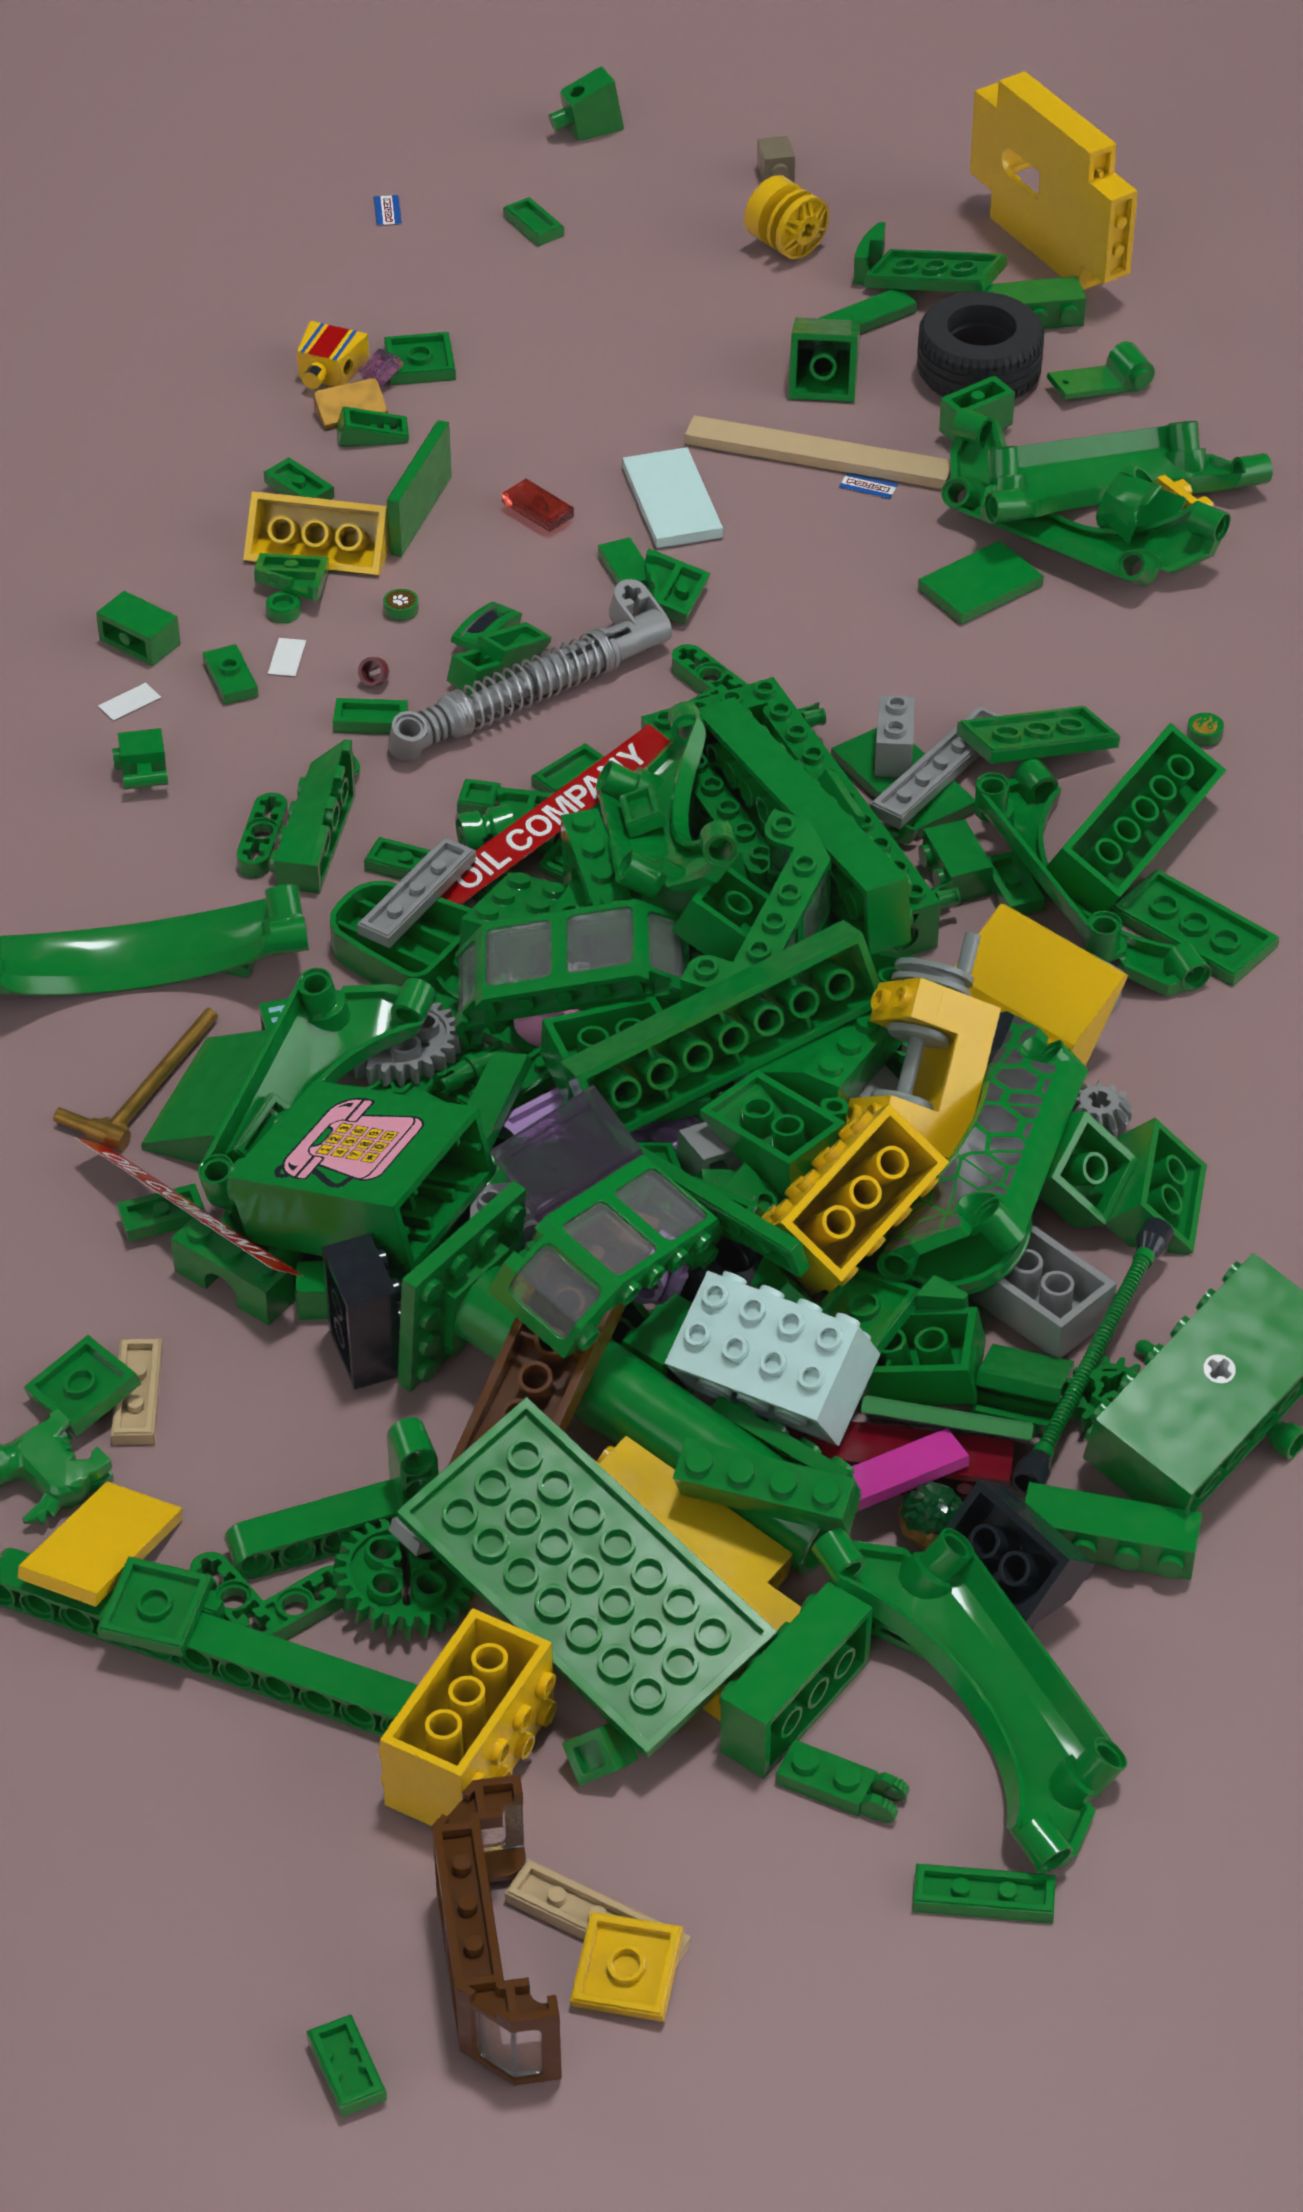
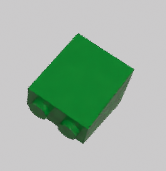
M795 318L791 332L788 399L855 402L861 321Z

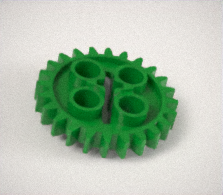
M381 1519L378 1529L367 1522L364 1524L363 1534L353 1530L350 1535V1541H342L340 1553L335 1556L332 1585L336 1586L335 1598L344 1599L343 1611L351 1612L356 1610L355 1623L358 1624L368 1619L371 1621L370 1632H375L383 1626L387 1627L386 1633L388 1638H392L396 1630H402L405 1639L410 1640L412 1630H418L424 1638H428L431 1626L438 1632L443 1633L446 1621L456 1625L460 1613L466 1614L468 1612L469 1602L473 1600L474 1591L432 1551L417 1556L414 1555L389 1531L390 1523L386 1519ZM400 1549L406 1552L405 1582L406 1586L409 1587L407 1594L408 1606L404 1605L402 1601L403 1570L400 1568L402 1557Z

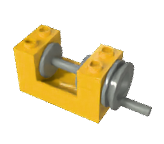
M965 932L957 968L932 960L902 957L896 959L895 969L897 972L892 974V981L880 982L878 984V988L871 998L872 1012L869 1021L886 1027L891 1036L907 1042L908 1047L897 1091L877 1089L871 1092L870 1097L850 1098L848 1102L847 1123L854 1117L857 1119L866 1110L872 1114L890 1104L947 1160L964 1136L976 1112L1001 1011L1000 1007L970 996L971 992L968 988L973 987L974 977L971 974L981 938L979 934Z

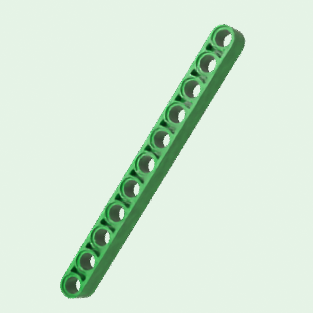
M5 1548L0 1553V1606L381 1737L418 1686L417 1684L202 1612L183 1657L102 1639L98 1636L97 1628L114 1589L94 1607L18 1579V1566L30 1553L15 1548Z

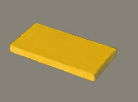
M107 1481L18 1566V1579L96 1607L115 1588L128 1556L144 1559L182 1521L183 1508Z

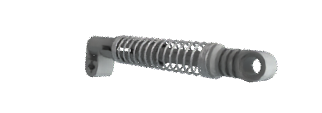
M633 579L622 580L616 585L609 606V617L614 626L607 629L599 627L589 630L585 634H581L579 640L571 638L569 644L562 642L560 649L554 646L551 648L550 653L542 651L540 657L533 655L531 662L523 659L521 666L515 663L512 666V670L504 668L502 674L494 672L492 678L485 676L483 683L475 681L473 687L465 685L463 692L459 689L448 692L439 698L437 704L418 713L413 711L400 712L392 721L388 739L389 752L401 761L415 760L421 756L423 749L432 744L443 741L448 737H465L472 734L474 729L481 730L484 725L489 726L493 721H501L503 716L510 717L513 712L519 713L522 708L527 709L532 704H539L541 700H548L551 695L556 696L561 691H568L570 687H577L580 682L586 683L590 678L594 679L599 674L603 675L613 671L619 666L621 661L670 640L672 637V627L669 618L645 585ZM515 667L520 668V673L515 675ZM505 671L510 672L512 677L505 679ZM495 676H500L503 681L496 683ZM486 680L491 681L493 685L486 688ZM476 684L481 685L483 689L476 692ZM469 688L473 694L467 696L466 689ZM524 698L529 702L528 705H523ZM514 703L520 706L516 710H514ZM504 707L510 710L508 714H504ZM495 711L500 715L499 718H494ZM485 716L491 719L489 722H484ZM475 720L481 723L479 727H474Z

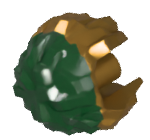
M933 1481L923 1485L920 1484L909 1493H906L902 1499L901 1507L898 1508L900 1529L909 1542L925 1550L939 1533L945 1529L963 1502L954 1493L952 1488Z

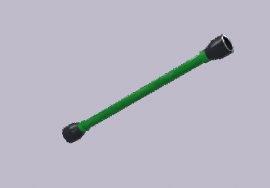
M1148 1218L1144 1221L1138 1232L1136 1252L1132 1258V1265L1102 1319L1071 1382L1065 1390L1041 1439L1034 1445L1031 1452L1019 1460L1011 1475V1484L1020 1493L1026 1495L1029 1482L1044 1485L1048 1482L1055 1446L1089 1383L1090 1373L1098 1366L1147 1269L1152 1266L1155 1259L1167 1251L1173 1239V1228L1166 1221L1159 1218Z

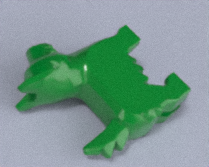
M58 1408L50 1413V1417L46 1421L30 1428L13 1441L6 1444L0 1443V1487L14 1480L23 1479L43 1496L40 1502L22 1518L24 1524H35L38 1522L43 1525L48 1517L54 1518L59 1509L73 1508L75 1505L82 1504L84 1499H87L92 1492H96L105 1482L114 1481L113 1473L110 1471L112 1469L111 1459L98 1446L91 1451L89 1459L76 1460V1455L71 1452L72 1447L69 1445L73 1438L66 1430L71 1422Z

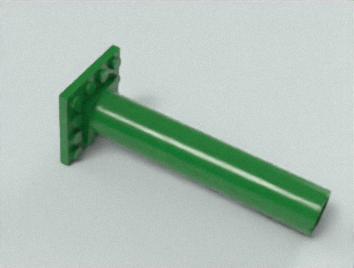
M514 1180L402 1279L398 1384L407 1391L412 1392L421 1382L430 1381L436 1374L439 1366L449 1357H456L463 1350L466 1342L496 1361L516 1316L495 1299L488 1290L504 1261L513 1251L517 1253L522 1251L525 1239L523 1229L524 1218L527 1212L525 1209L526 1189ZM523 1279L516 1288L515 1293L524 1300L531 1284ZM610 1339L573 1414L574 1417L616 1446L627 1436L674 1470L676 1469L685 1437L790 1462L612 1339ZM728 1507L792 1552L793 1558L790 1567L799 1574L805 1576L819 1567L820 1563L811 1549L814 1543L829 1531Z

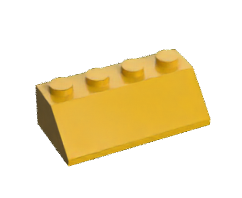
M251 491L244 561L257 562L260 553L329 557V570L380 576L389 551L387 506Z

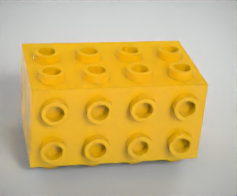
M890 1104L872 1114L866 1110L857 1119L855 1117L851 1119L838 1133L841 1139L831 1148L827 1146L812 1161L811 1165L816 1169H812L804 1177L802 1175L799 1176L784 1192L788 1199H784L778 1206L773 1205L761 1217L801 1241L810 1268L801 1277L790 1274L811 1295L825 1289L830 1292L838 1285L844 1286L859 1270L856 1265L865 1255L871 1256L884 1243L886 1239L883 1235L892 1225L897 1227L911 1213L912 1208L909 1206L918 1196L922 1198L933 1189L939 1181L936 1176L949 1163Z
M472 1608L380 1739L378 1756L381 1758L382 1775L380 1782L383 1784L385 1805L432 1826L442 1814L448 1816L463 1800L462 1792L473 1780L512 1775L513 1768L520 1759L525 1760L531 1753L535 1743V1736L542 1726L547 1727L552 1722L557 1710V1702L554 1701L556 1674H553L552 1642Z

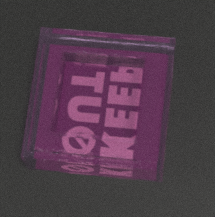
M378 349L359 368L358 373L363 379L376 378L379 386L382 387L404 364L398 356Z

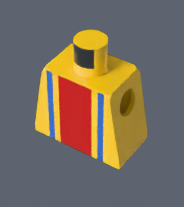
M315 321L309 322L297 350L298 375L302 379L303 384L310 389H317L321 384L329 386L346 384L370 361L368 333Z

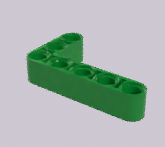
M404 1418L389 1428L387 1432L390 1480L244 1520L230 1527L225 1533L224 1540L235 1569L244 1579L263 1577L336 1556V1554L340 1553L342 1541L349 1542L353 1530L363 1534L364 1524L367 1522L376 1529L380 1527L381 1519H386L391 1525L392 1518L398 1517L397 1510L439 1474L438 1457L423 1422L418 1418Z

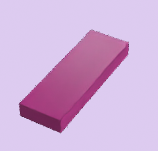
M946 1428L852 1466L855 1471L853 1477L862 1491L856 1512L914 1489L920 1484H926L969 1466L968 1453L950 1430Z

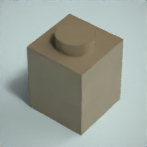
M788 136L757 139V167L762 182L772 176L783 175L795 183V155Z

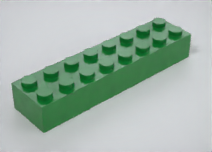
M842 920L560 1061L579 1109L619 1133L626 1135L871 1011V998L878 988L880 980L863 933L845 920Z

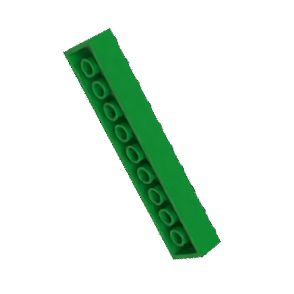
M735 697L700 707L699 710L706 732L702 752L763 838L766 840L764 826L773 809L810 820L831 858L832 916L838 922L845 920L863 933L870 955L911 942L910 925L913 924L914 918L909 903L912 882L908 873L905 870L902 871L892 861L889 853L883 851L874 842L872 836L869 833H865L859 827L851 814H847L838 805L835 797L830 796L821 787L819 781L816 778H812L804 770L801 762L795 760L787 752L785 746L774 739L765 725L762 726L753 717L752 712L745 708ZM766 840V842L772 849V845ZM788 851V859L792 851Z

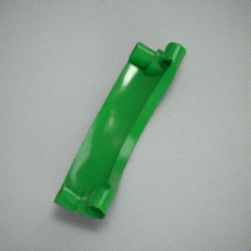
M293 884L273 886L264 891V899L160 920L73 931L0 936V994L75 996L131 991L170 985L223 973L273 955L309 951L299 886Z

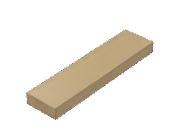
M530 1859L526 1861L504 1893L505 1903L582 1940L585 1938L591 1911L662 1923ZM685 1933L677 1966L691 1946V1936Z

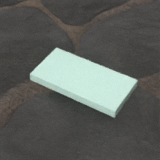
M688 447L622 458V468L656 548L723 538L722 524Z

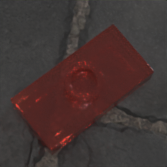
M527 478L502 493L503 504L549 532L574 517L573 506Z

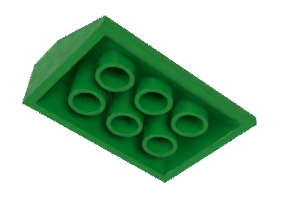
M871 1010L756 1069L819 1107L822 1099L841 1097L848 1104L849 1099L856 1098L904 1041L891 1036L886 1027L870 1022ZM754 1069V1070H752L751 1072H749V1073H747V1074H745V1075H743V1076H741V1077H739V1078L733 1080V1082H735V1083L740 1082L742 1079H744L745 1077H747L749 1074H751L752 1072H754L756 1069Z
M272 1029L206 1038L142 1141V1149L200 1164Z

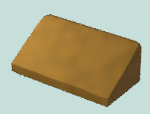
M374 377L316 390L313 393L314 411L326 430L337 427L342 406L388 413L379 383Z

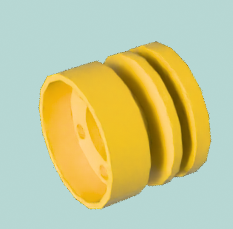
M783 175L772 176L764 180L752 193L744 212V225L747 232L791 260L801 259L810 254L819 245L829 223V209L826 202Z

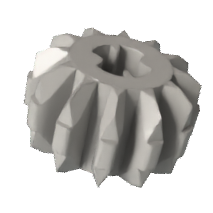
M1099 1080L1095 1086L1085 1082L1082 1083L1071 1113L1086 1111L1116 1139L1128 1131L1129 1121L1132 1120L1131 1103L1128 1102L1127 1092L1117 1091L1115 1083L1107 1087L1102 1086Z

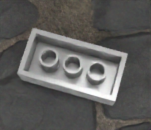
M1032 1224L1028 1246L1015 1268L996 1284L974 1294H969L968 1297L1050 1356L1062 1358L1098 1329L1116 1295L1117 1283Z

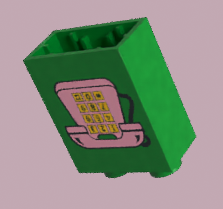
M314 1080L289 1109H285L277 1115L272 1128L245 1157L239 1158L232 1165L227 1176V1194L231 1203L237 1206L247 1239L253 1243L322 1256V1246L371 1234L376 1248H383L385 1250L390 1269L409 1273L425 1259L496 1174L478 1107Z

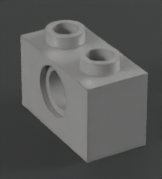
M879 695L875 776L899 778L912 766L916 697Z

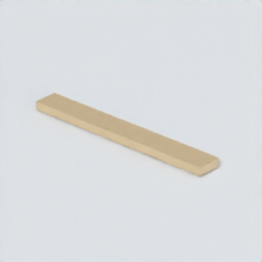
M696 415L693 416L685 433V444L937 489H942L945 482L951 477L950 459Z

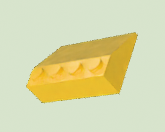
M1000 904L979 932L981 938L971 974L974 977L973 987L968 988L971 992L970 996L1000 1007V1013L1009 1011L1039 1027L1049 1037L1046 1045L1062 1040L1086 1066L1128 975L1011 907Z

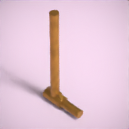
M206 1008L112 1118L104 1117L98 1119L94 1117L89 1119L59 1107L54 1113V1122L82 1132L91 1140L119 1151H124L131 1139V1132L127 1124L218 1019L217 1013L211 1008Z

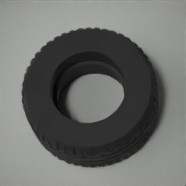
M975 291L949 296L931 307L920 321L917 348V368L919 374L930 389L941 397L995 375L1015 391L1014 399L1024 395L1035 385L1041 375L1044 328L1040 319L1030 307L1007 295Z

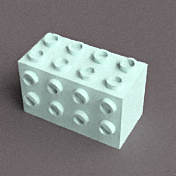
M707 1271L667 1356L665 1364L691 1391L715 1400L721 1395L734 1404L737 1401H743L762 1418L774 1419L783 1426L839 1446L880 1356V1352L870 1341L871 1336L862 1331L859 1327L861 1323L849 1315L837 1313L835 1317L821 1313L823 1309L808 1300L799 1299L797 1303L786 1300L782 1292L770 1286L761 1285L760 1289H756L746 1285L747 1281L734 1273L724 1271L722 1276Z

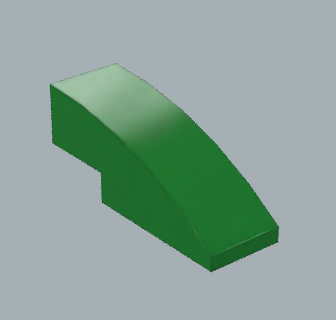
M527 622L480 635L476 649L452 655L446 681L462 691L465 685L473 687L475 681L483 683L485 676L492 678L494 672L502 674L504 668L512 670V666L515 663L521 666L523 659L531 662L532 656L539 655L551 643L552 637ZM515 667L516 674L520 671V668ZM505 671V679L512 677L510 672ZM495 676L496 683L503 681L500 676ZM486 680V688L493 685L491 681ZM476 684V692L483 689L481 685ZM469 688L466 689L467 694H473Z

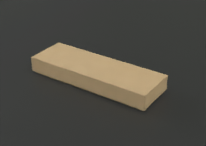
M120 1339L118 1359L137 1374L141 1385L113 1408L112 1445H155L163 1355L162 1339Z

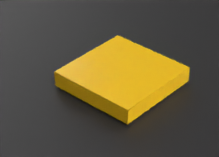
M591 1911L570 1997L572 2007L665 2022L684 1937L683 1926Z

